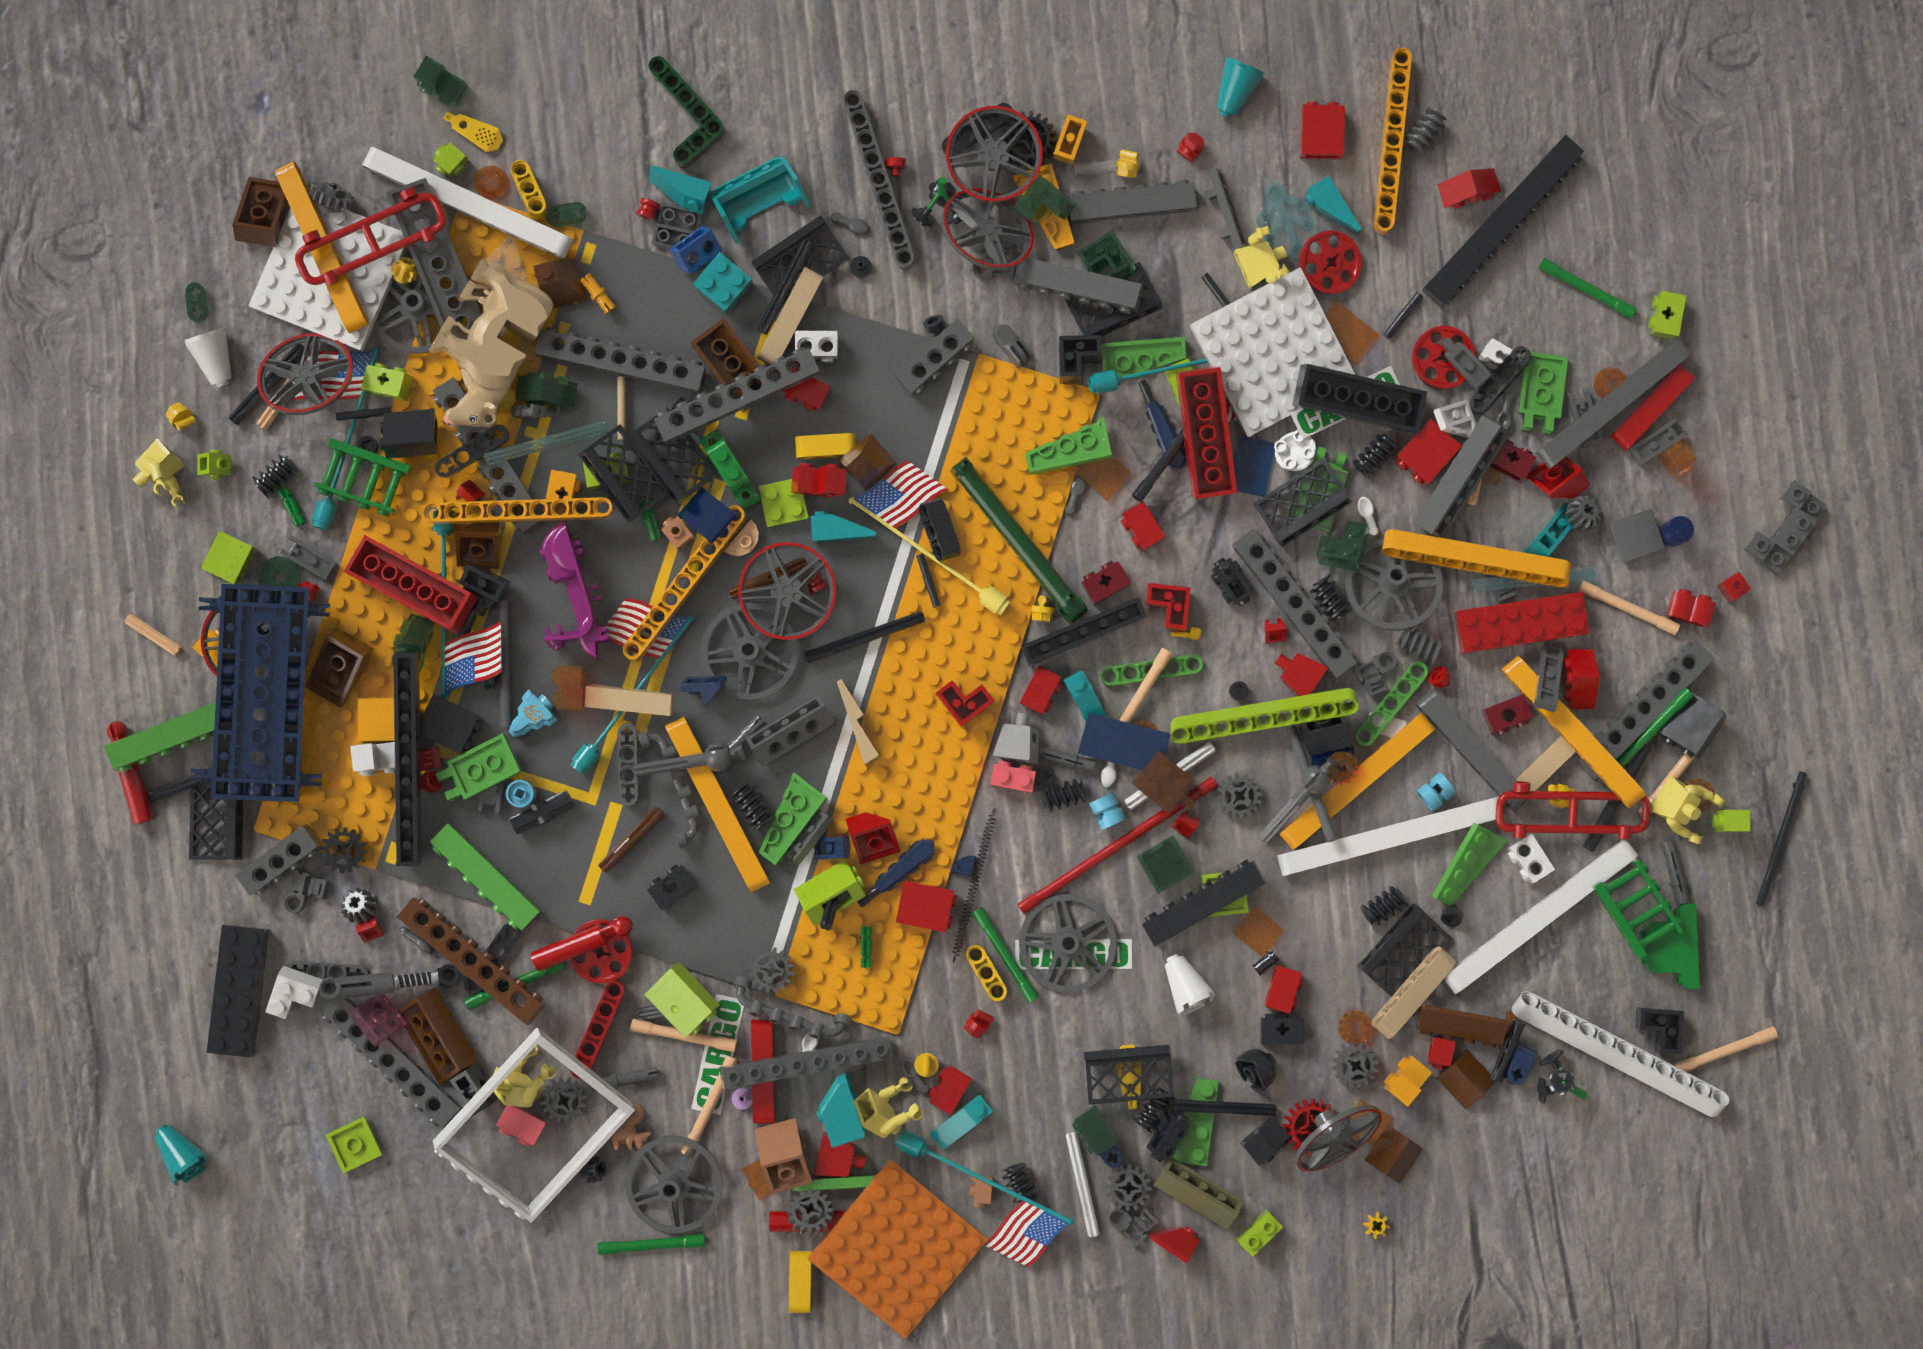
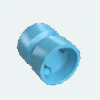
M1439 772L1430 779V784L1425 783L1416 790V793L1424 804L1434 812L1443 805V800L1448 801L1456 794V790L1447 778ZM1436 788L1440 790V794L1435 791Z
M515 780L507 787L506 798L515 807L528 808L536 801L537 790L530 782Z
M1114 792L1089 803L1093 813L1099 816L1097 822L1101 830L1126 819L1122 808L1117 807L1119 802Z

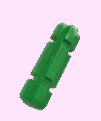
M288 487L282 488L278 491V494L284 500L283 504L289 516L293 518L294 526L300 527L304 525L306 521L303 515H300L301 511L295 499L291 497L290 489Z
M645 500L638 504L640 509L644 507ZM649 508L641 515L646 530H649V540L656 541L661 538V533L659 529L657 530L658 524L654 511H651Z
M862 926L861 967L871 968L872 927Z

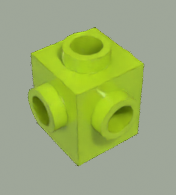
M210 450L208 453L198 454L197 475L209 476L210 480L220 481L222 477L231 476L232 462L230 454H223V450Z

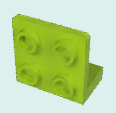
M219 531L201 568L230 583L241 584L257 548Z

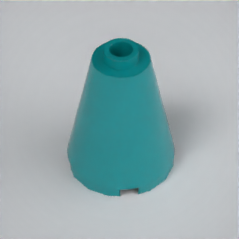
M1227 57L1224 63L1216 107L1220 109L1219 114L1228 118L1231 115L1236 116L1262 80L1264 72Z
M163 1125L156 1130L154 1139L174 1185L178 1186V1182L181 1180L184 1183L192 1180L205 1169L203 1167L205 1162L209 1165L210 1158L172 1125Z

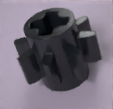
M599 1156L592 1157L580 1170L581 1177L587 1178V1183L602 1181V1177L606 1174L605 1162L599 1161Z

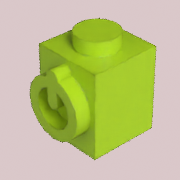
M451 142L448 145H441L432 158L437 165L435 169L442 176L448 175L451 178L455 175H460L468 161L466 155Z

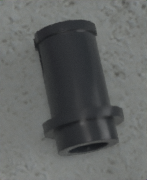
M1272 950L1266 951V955L1253 964L1252 967L1261 976L1272 965H1277L1280 959Z

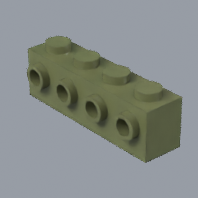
M1172 1157L1165 1163L1154 1183L1155 1187L1226 1229L1229 1228L1238 1216L1244 1202L1241 1198Z

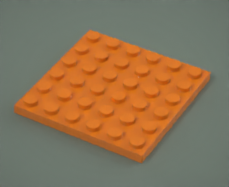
M889 1159L808 1256V1260L906 1339L988 1239L892 1159Z

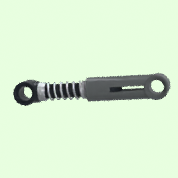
M446 964L436 970H430V972L426 970L424 973L419 971L418 973L413 972L409 974L407 972L406 975H403V973L397 975L392 974V972L341 978L328 977L321 981L319 991L324 1000L334 1001L336 999L394 993V990H398V988L400 990L404 987L405 989L408 987L413 989L414 986L419 988V986L423 985L425 987V985L431 986V984L432 986L439 985V987L452 988L459 981V970L452 964ZM446 971H451L455 977L452 981H446L442 975ZM333 984L336 987L335 993L331 995L324 992L325 986ZM363 985L362 987H353V988H344V989H341V987H349V986Z

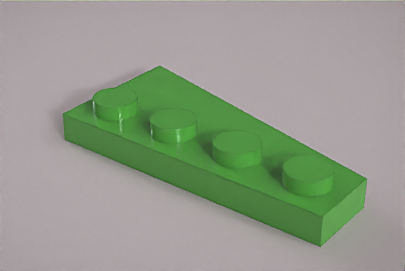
M1185 337L1101 343L1103 371L1114 370L1115 373L1119 374V377L1149 371L1186 358Z
M1104 417L1089 426L1087 424L1079 428L1080 430L1072 434L1061 436L1059 440L1052 443L1048 442L1025 453L1029 474L1034 475L1112 458Z
M794 772L790 784L783 795L784 798L780 807L776 811L774 821L771 827H769L759 850L762 856L776 866L828 799Z
M1473 823L1432 897L1452 906L1508 840Z
M1197 1078L1188 1100L1216 1101L1219 1081ZM1183 1112V1115L1189 1119L1187 1124L1190 1127L1186 1137L1177 1145L1172 1158L1181 1163L1207 1166L1214 1113Z

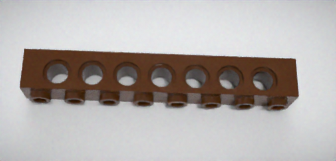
M412 897L398 914L397 918L524 1024L530 1025L546 1006L542 1002L544 998L535 991L532 993L526 989L527 984L517 977L515 980L510 976L511 971L503 964L498 966L493 961L495 958L489 952H481L477 948L479 944L470 937L468 939L461 935L463 931L455 924L450 926L445 922L447 918L439 911L434 913L429 908L431 906L430 903L422 897L420 899ZM423 914H427L429 917L428 923L422 925L420 922ZM443 927L445 934L439 939L436 936V931L438 928ZM459 940L461 948L459 951L454 952L452 944ZM471 954L477 956V961L474 965H470L468 962ZM491 967L493 975L487 979L484 971L486 968ZM507 980L509 982V989L506 992H502L500 985L503 981ZM524 994L526 998L525 1003L519 1006L516 1001L517 996Z

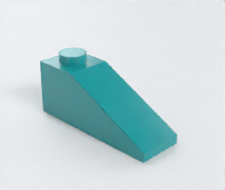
M651 165L649 182L682 208L691 212L704 213L710 197L712 182Z
M1329 176L1307 188L1305 199L1310 207L1314 206L1316 211L1353 234L1357 235L1360 233L1362 228Z
M1566 503L1558 509L1523 553L1550 556L1573 527L1572 522H1568L1569 517L1565 515L1568 510Z
M827 511L815 512L814 516H810L813 543L876 538V531L833 514H828Z
M1083 670L1063 680L1085 722L1088 712L1107 717Z
M979 1093L933 1130L930 1135L944 1150L991 1114L993 1109Z

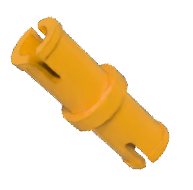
M591 273L580 280L591 294V299L599 304L605 314L610 313L611 309L614 310L616 308V305L613 304L605 293V288L600 287Z

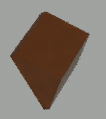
M1467 1048L1451 1062V1067L1447 1066L1435 1077L1465 1109L1483 1097L1495 1082V1080L1489 1077L1491 1074Z
M1387 1124L1364 1160L1400 1184L1423 1148Z

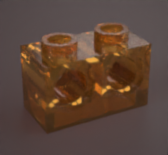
M1683 439L1657 455L1670 476L1675 474L1678 477L1692 469L1694 467L1692 463L1697 460Z

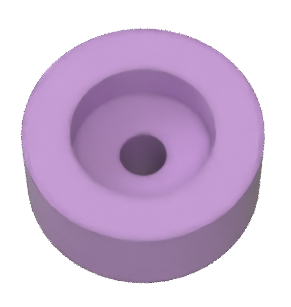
M747 1088L737 1089L732 1095L733 1105L738 1109L749 1108L752 1105V1092Z

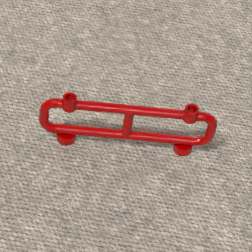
M411 187L399 193L403 202L323 237H320L318 230L304 234L302 238L305 245L300 247L295 254V263L301 277L310 285L316 286L326 283L328 287L339 282L337 277L422 239L424 243L436 239L435 234L445 227L447 221L446 213L440 200L432 193L418 194L416 188ZM424 201L432 203L438 216V222L435 225L426 227L415 234L380 249L370 225ZM362 229L372 253L334 270L327 271L318 277H313L309 274L303 260L305 254Z
M1526 781L1513 782V791L1504 792L1496 802L1495 819L1497 826L1504 832L1513 833L1515 838H1526V833L1618 834L1619 839H1631V834L1645 831L1651 820V803L1645 795L1639 800L1642 803V821L1639 825H1577L1578 800L1620 799L1614 792L1530 791L1531 783ZM1509 799L1569 800L1568 825L1507 824L1504 821V805Z

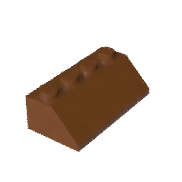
M722 318L690 342L692 348L720 384H731L735 382L734 379L742 374L748 376L754 373L755 368L761 366L725 318ZM753 381L750 384V388L755 391L759 390L762 386L760 381ZM738 389L733 390L731 393V398L739 399L742 396V391ZM752 406L747 407V408L741 410V412L744 413L745 411H747V410H748L749 408H751Z
M435 987L417 996L396 1011L439 1085L478 1061L474 1050L470 1047L464 1037V1033L458 1027L452 1013L448 1010L442 996Z
M1422 1004L1418 1008L1415 1029L1420 1030L1422 1035L1433 1036V1032L1440 1033L1441 1038L1454 1040V1036L1462 1037V1042L1475 1044V1040L1483 1041V1046L1496 1048V1044H1503L1510 1020Z

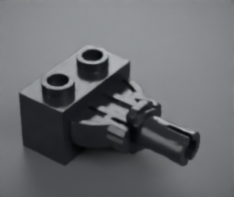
M475 563L467 564L459 584L463 585V589L472 593L478 599L462 625L461 630L464 629L463 631L470 633L477 615L484 616L487 609L494 606L496 602L503 600L511 581Z

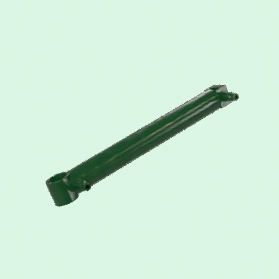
M965 457L954 465L950 470L954 478L959 481L1058 606L1062 617L1069 624H1072L1087 613L1088 608L1083 600L1072 592L977 472L969 459Z

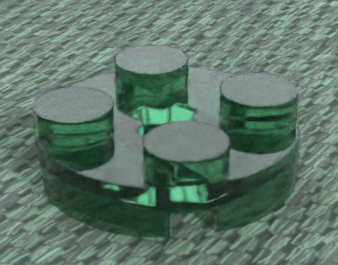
M276 556L267 559L261 564L257 573L259 585L297 587L301 582V571L295 562L289 558ZM283 572L284 580L276 583L275 573Z

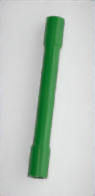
M1545 257L1538 269L1559 278L1610 306L1631 319L1636 311V307L1615 298L1562 269L1561 266Z
M1686 687L1616 759L1623 769L1651 738L1695 696Z
M980 907L974 911L972 915L998 952L1026 1001L1030 1003L1038 998V994L1019 968L984 908Z
M564 961L540 972L535 969L518 978L529 984L565 970L567 966ZM508 981L500 985L502 992H506L509 989ZM486 991L465 998L464 1002L467 1009L471 1010L494 998Z
M705 1234L622 1242H598V1255L671 1248L705 1247Z

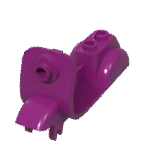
M564 520L554 526L546 535L540 553L543 561L547 560L549 566L546 569L549 581L553 580L554 584L565 582L578 628L574 631L562 632V626L558 623L556 624L557 632L552 634L550 628L546 627L545 631L548 636H544L543 641L547 643L548 648H553L554 651L565 648L566 643L579 642L588 655L599 659L598 643H606L612 639L609 635H604L609 633L610 630L606 627H600L593 601H600L602 596L593 597V590L598 589L599 586L592 585L588 587L580 562V558L585 555L586 551L579 548L584 547V545L574 541L567 521Z

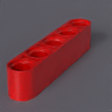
M1681 363L1677 365L1617 428L1610 438L1624 451H1627L1696 377Z
M611 981L606 985L575 1055L579 1061L591 1070L624 998L626 987L621 981ZM613 984H617L621 989L618 996H613L610 993V987ZM604 1004H609L612 1007V1013L609 1016H605L601 1011ZM597 1023L601 1024L604 1029L600 1036L593 1032V1026ZM587 1043L594 1045L595 1052L593 1055L585 1053L584 1047ZM571 1071V1074L575 1078L581 1079L578 1075Z
M751 1019V1061L774 1057L773 1023L769 1019ZM774 1081L752 1085L753 1124H775Z

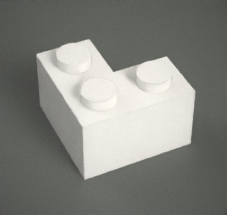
M395 742L350 746L353 772H357L363 777L375 776L376 771L383 770L385 774L395 773Z
M283 966L278 973L266 1013L286 1019L294 1001L313 1007L320 993L319 985L323 979Z

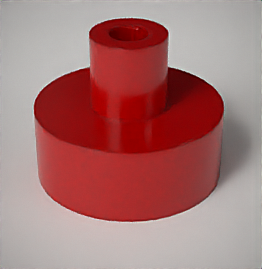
M901 157L886 158L885 168L891 170L892 177H899L900 170L906 168V159Z
M305 581L297 586L309 587V601L316 600V592L320 590L317 584L313 585L311 582Z
M1438 666L1430 672L1428 681L1435 688L1448 687L1451 675L1445 667Z
M431 770L421 776V789L427 793L436 792L442 787V781H438L436 771Z

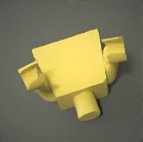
M1269 226L1256 228L1257 231L1248 238L1250 246L1234 251L1235 259L1250 290L1265 280L1268 283H1274L1289 273L1285 264L1280 269L1277 262L1287 257L1284 247L1280 246L1272 250L1269 243L1262 240L1264 235L1271 234Z
M156 439L135 462V465L141 471L133 478V481L142 488L151 480L155 484L154 492L161 496L164 495L159 491V488L163 486L173 497L171 501L173 507L178 509L175 504L177 501L181 500L184 504L186 502L179 494L178 481L173 475L185 465L172 450Z
M1669 776L1652 804L1651 812L1666 819L1673 832L1688 838L1687 841L1700 844L1703 836H1698V833L1690 832L1687 827L1683 826L1688 824L1690 819L1696 820L1700 817L1701 810L1697 807L1701 799L1698 796L1705 800H1710L1714 805H1718L1719 808H1721L1725 801L1719 794L1715 793L1713 795L1712 791L1701 785H1686Z
M536 1046L494 1090V1093L504 1105L530 1108L535 1099L540 1100L542 1098L541 1092H543L542 1086L545 1080L555 1077L556 1069L546 1063L541 1067L542 1073L539 1076L537 1075L533 1081L526 1074H522V1067L526 1064L527 1059L538 1053Z
M903 1077L899 1080L898 1085L882 1089L879 1094H876L870 1088L866 1089L854 1100L862 1126L881 1138H886L891 1133H899L901 1125L909 1122V1119H922L923 1111L921 1108H918L916 1103L911 1105L908 1112H903L899 1115H895L893 1107L888 1103L891 1097L898 1095V1092L912 1090V1083L903 1086L908 1083L907 1078Z

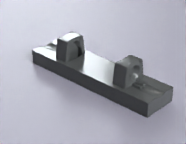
M1212 169L1208 172L1214 188L1205 191V195L1209 200L1218 199L1227 226L1218 231L1220 239L1231 237L1235 250L1247 247L1222 170Z
M1544 642L1541 647L1534 707L1545 709L1550 712H1555L1557 708L1564 647Z

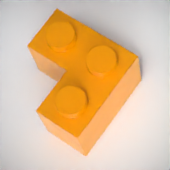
M1411 1055L1408 1058L1404 1056L1397 1064L1399 1069L1395 1074L1390 1073L1383 1082L1386 1084L1383 1089L1407 1107L1421 1092L1419 1088L1432 1074L1429 1069Z

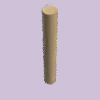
M621 376L617 377L618 425L621 424L626 431V377ZM618 432V440H623V437Z

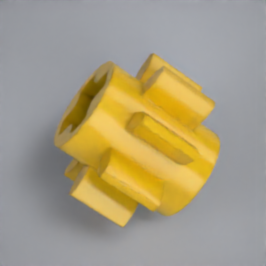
M403 257L398 259L397 262L394 261L391 268L394 279L402 284H408L412 279L416 280L418 275L413 260Z
M1376 1212L1373 1217L1367 1214L1369 1220L1362 1223L1368 1227L1365 1233L1368 1235L1372 1232L1374 1239H1377V1234L1385 1237V1228H1390L1389 1225L1385 1224L1387 1217L1379 1218V1212ZM1373 1221H1381V1223H1379V1230L1373 1228Z

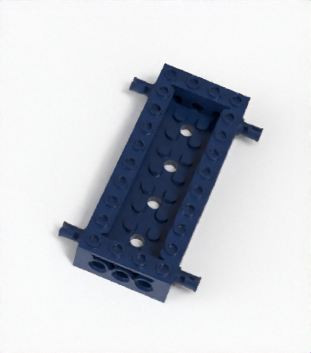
M222 583L221 596L219 598L199 597V601L209 603L210 605L199 606L198 611L207 610L220 613L213 767L211 769L191 768V773L201 776L191 777L190 782H210L212 784L211 798L299 802V788L302 786L321 787V782L311 781V779L322 778V773L309 774L300 771L307 622L310 616L330 617V613L319 611V609L330 608V603H311L309 601V587ZM262 622L267 623L270 627L269 633L266 635L259 634L257 631L258 624ZM257 666H265L268 674L263 678L257 677L255 674ZM261 708L265 711L266 716L263 720L254 719L253 711L255 709ZM255 751H260L264 756L263 761L254 763L251 760V754Z

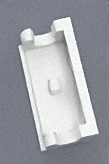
M1492 338L1485 345L1478 360L1489 369L1495 370L1497 367L1491 364L1490 360L1501 364L1510 355L1512 349Z

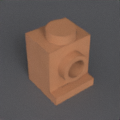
M671 516L662 524L664 527L661 530L678 551L695 538L678 516L675 519ZM675 527H678L680 529V532L677 535H674L672 533V530Z
M971 1176V1181H975V1185H970V1197L974 1198L973 1206L986 1207V1204H991L992 1185ZM983 1176L992 1181V1176Z

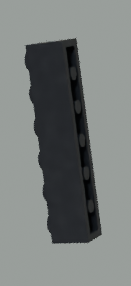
M1138 597L1021 645V650L1030 667L1144 620L1147 616Z
M1248 859L1236 865L1237 870L1233 872L1227 870L1218 875L1219 880L1212 883L1209 880L1200 885L1201 890L1195 894L1190 891L1181 896V902L1175 904L1172 901L1163 907L1164 911L1157 915L1156 912H1153L1144 918L1146 921L1142 926L1154 947L1266 884V880L1255 861L1249 862Z

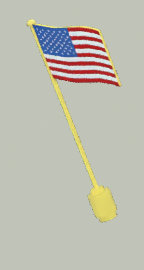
M906 461L892 469L873 488L857 498L851 497L849 499L850 504L853 503L978 591L980 593L978 597L981 599L979 603L991 612L1002 615L1011 602L1007 600L1008 597L993 586L989 588L984 587L982 590L944 562L938 561L933 554L896 529L919 513L920 503L931 501L942 493L949 491V489L912 463Z

